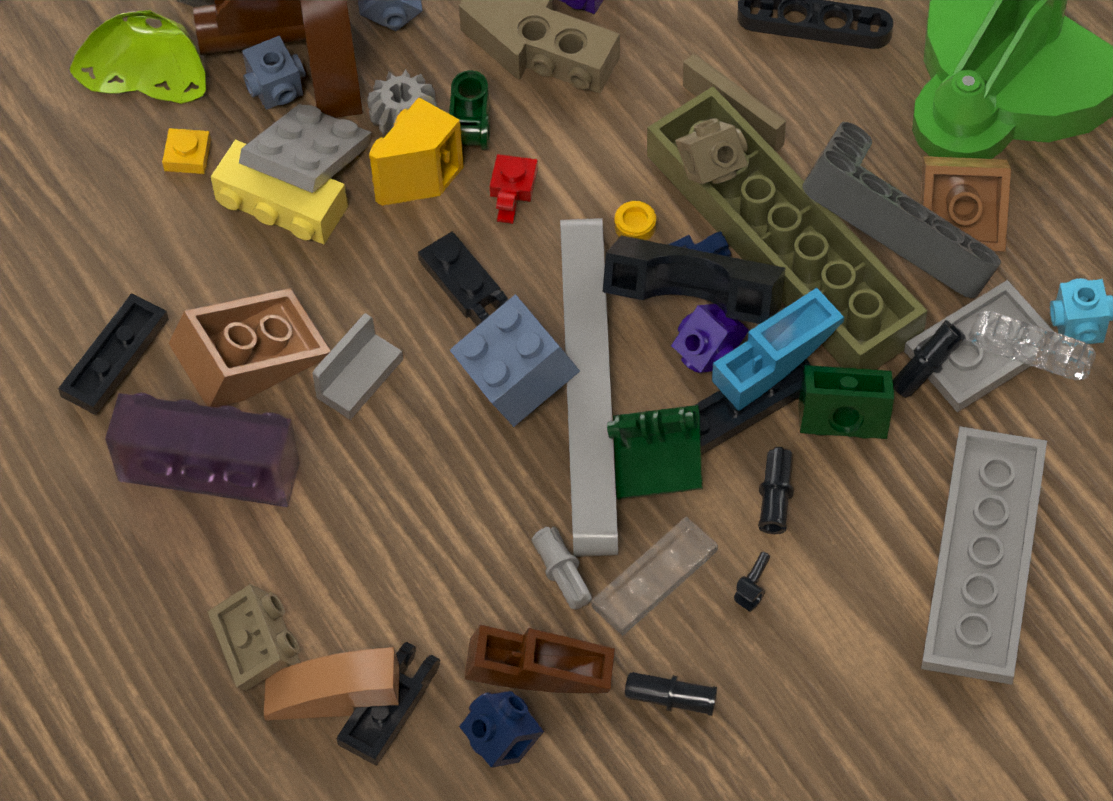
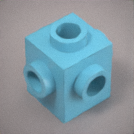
M1080 278L1067 283H1060L1056 300L1050 302V316L1052 325L1058 328L1061 347L1104 343L1109 321H1113V296L1106 295L1103 279L1087 280Z

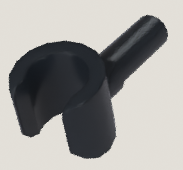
M766 552L759 554L747 577L743 576L737 582V592L734 595V601L749 612L758 606L765 594V590L758 586L757 582L770 559V555Z

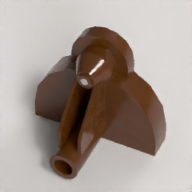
M214 0V5L193 7L200 55L247 49L277 36L281 37L283 43L306 40L316 107L322 113L334 118L363 114L347 0Z

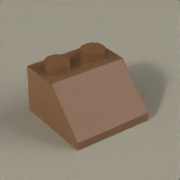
M923 156L921 205L983 243L991 250L1005 252L1011 167L1007 159Z

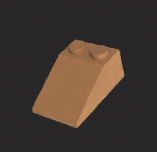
M291 288L186 310L183 312L168 343L208 409L245 401L321 362L330 352L327 344Z

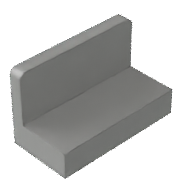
M368 314L362 315L312 373L317 399L350 420L403 361V354L400 349L375 334L373 318Z

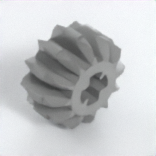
M406 69L401 76L397 77L388 72L387 81L375 80L374 91L369 92L367 98L370 120L373 125L379 126L383 136L387 135L394 127L399 113L403 109H409L418 97L437 107L435 90L432 88V84H425L422 74L410 78V74Z

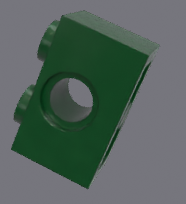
M804 365L798 403L800 433L819 436L834 435L863 439H887L894 404L892 371Z

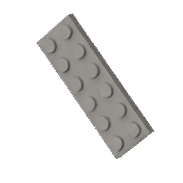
M959 427L921 669L1012 685L1047 446L1046 440Z

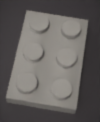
M298 104L241 148L239 163L313 193L369 147L371 132L358 127L356 123L350 120L337 119L324 114L315 106Z
M1006 280L907 341L904 352L912 359L915 356L913 350L917 346L922 347L945 320L950 321L951 324L953 323L963 332L966 340L942 364V371L940 373L933 372L928 377L929 381L955 411L959 412L1058 350L1061 339L1013 285Z

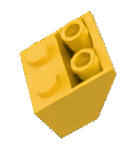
M419 97L409 109H403L397 116L394 127L384 138L380 137L375 141L369 153L375 201L384 206L440 196L464 168L460 120Z

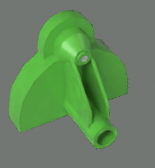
M930 0L923 61L931 80L923 87L915 100L912 131L918 146L932 157L992 159L1000 154L1013 139L1049 143L1090 133L1113 117V46L1066 17L1067 0Z

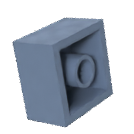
M516 294L450 349V352L489 401L513 427L580 372Z

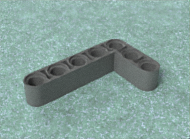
M850 122L840 123L802 185L804 192L823 207L965 297L976 298L1000 266L1001 260L998 255L983 243L860 166L872 145V139L859 126Z

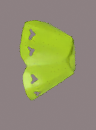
M150 10L121 13L105 21L82 44L76 52L69 69L71 74L90 91L119 94L138 90L151 98L183 104L202 97L206 91L205 70L187 29L182 24ZM146 19L160 20L162 26L159 28L151 27L146 23ZM92 67L95 79H92L88 72H83L81 69ZM116 75L121 80H124V82L119 83L117 81L108 83V81L112 80ZM166 81L170 90L164 87H155V85ZM191 82L199 86L198 89L191 88L188 92H184Z

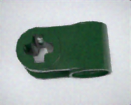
M463 71L457 74L452 81L450 110L448 114L460 120L462 146H480L481 150H488L490 140L488 82L485 76L478 71ZM471 95L476 96L474 98H466Z

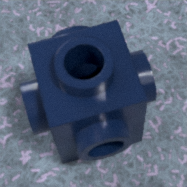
M513 691L494 694L487 692L480 695L471 703L469 707L470 713L459 726L470 740L472 749L482 756L491 768L519 763L544 733L543 729L528 712L526 703L515 695Z

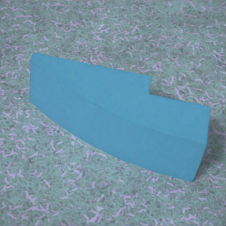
M815 288L750 330L747 342L714 362L712 382L735 408L740 411L781 381L808 358L844 322V316L818 288Z

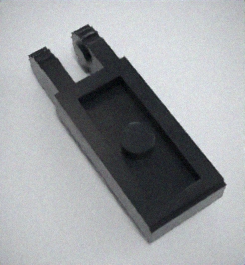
M453 231L418 251V258L423 267L466 318L470 317L476 326L490 316L486 313L484 307L492 304L497 310L509 300Z
M408 642L402 644L396 653L399 662L398 705L356 707L336 738L337 744L377 766L424 695V689L429 686L432 678L437 673L441 660L433 655H429L411 679L404 675L414 659L416 646Z

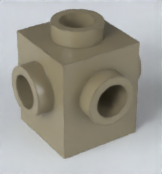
M718 119L703 121L694 126L695 132L675 140L688 179L697 183L705 184L710 181L714 184L722 183L734 178L736 170L748 166L744 155L748 148L743 133L734 125L719 122Z

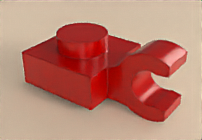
M497 154L489 186L490 197H497L496 209H499L497 222L513 224L518 200L531 202L538 171V159Z

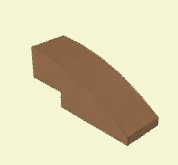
M394 647L333 654L279 670L265 679V720L351 716L356 707L398 705L399 662Z

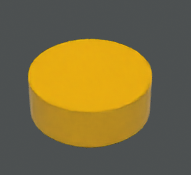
M641 201L624 203L615 213V232L618 237L622 235L649 240L656 231L655 211L650 205Z

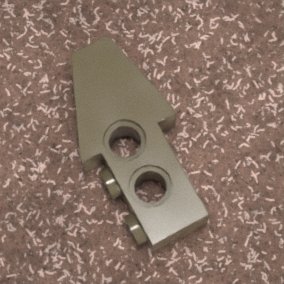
M462 0L459 4L461 31L519 80L526 68H529L539 75L551 76L568 82L578 89H588L600 94L620 58V33L554 11L553 0Z

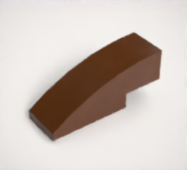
M479 625L470 638L464 679L522 690L557 693H608L611 688L615 648L528 628L524 635Z

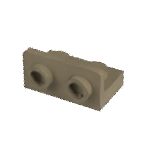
M249 584L207 611L237 688L247 691L279 670L300 663L297 655L300 652L298 642L286 628L282 618L285 614L284 607L274 593H268Z

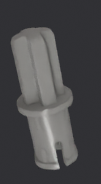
M554 526L551 529L550 527H545L536 532L532 538V543L545 563L547 578L557 582L571 609L577 610L589 604L592 596L577 570L579 560L575 555L570 554L558 529Z

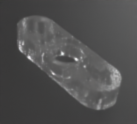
M991 311L979 312L969 331L971 342L983 350L1074 380L1086 379L1096 359L1095 350L1085 342Z

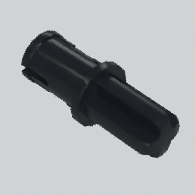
M945 320L922 347L917 346L913 350L915 356L893 379L895 391L907 398L912 396L933 372L940 373L943 369L942 364L966 340L963 332L956 325Z
M775 447L767 453L765 480L759 485V493L763 497L758 527L759 530L767 534H782L786 531L788 500L794 494V488L790 485L793 453L783 447Z
M632 672L629 673L626 680L625 697L667 706L666 711L670 712L672 707L712 716L717 687L677 681L678 676L675 675L672 676V679Z

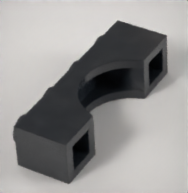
M621 235L606 252L602 292L638 300H646L661 295L697 297L719 306L727 318L761 324L777 314L781 308L786 268Z

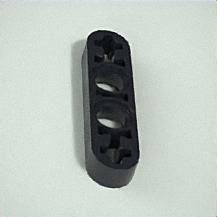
M827 0L738 1L737 20L744 29L753 32L869 49L885 47L892 38L893 18L887 11L880 8ZM753 8H760L758 14H751L750 12H752ZM773 10H777V18H772ZM791 11H798L803 13L806 18L801 22L793 23L785 19L784 15ZM830 17H839L846 24L841 28H830L825 25L824 21ZM853 21L858 22L857 30L852 29ZM871 26H879L878 32L870 31Z

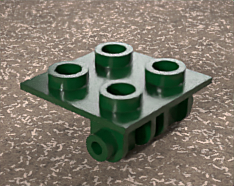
M699 405L613 415V421L607 422L608 436L610 439L614 438L616 499L703 489Z

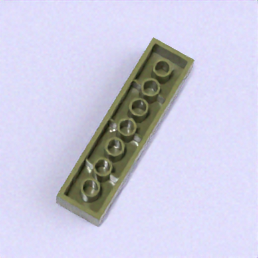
M714 86L647 127V157L717 232H722L727 243L743 260L786 268L782 302L786 307L815 288H818L844 316V322L822 343L823 347L843 368L876 370L903 352L905 343L924 331L927 310L836 214L814 201L804 192L802 188L804 181ZM709 119H718L719 122L734 125L740 129L745 137L748 150L744 155L748 166L736 170L734 178L722 183L714 184L710 181L700 184L689 180L675 140L695 132V125Z

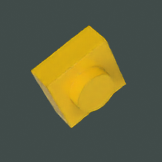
M169 128L162 160L164 171L205 174L211 144L210 132Z

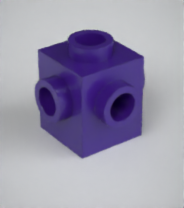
M716 304L698 305L694 312L687 315L678 327L679 334L671 346L682 355L681 361L689 369L698 373L712 372L713 363L736 349L749 329L737 319L727 318L724 311Z

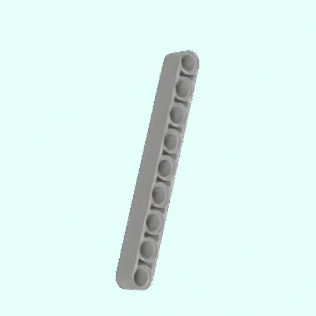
M602 218L560 220L565 353L580 370L579 373L567 382L573 554L576 557L618 555L613 439L609 438L607 432V422L612 421L607 303L606 293L602 292L605 269Z

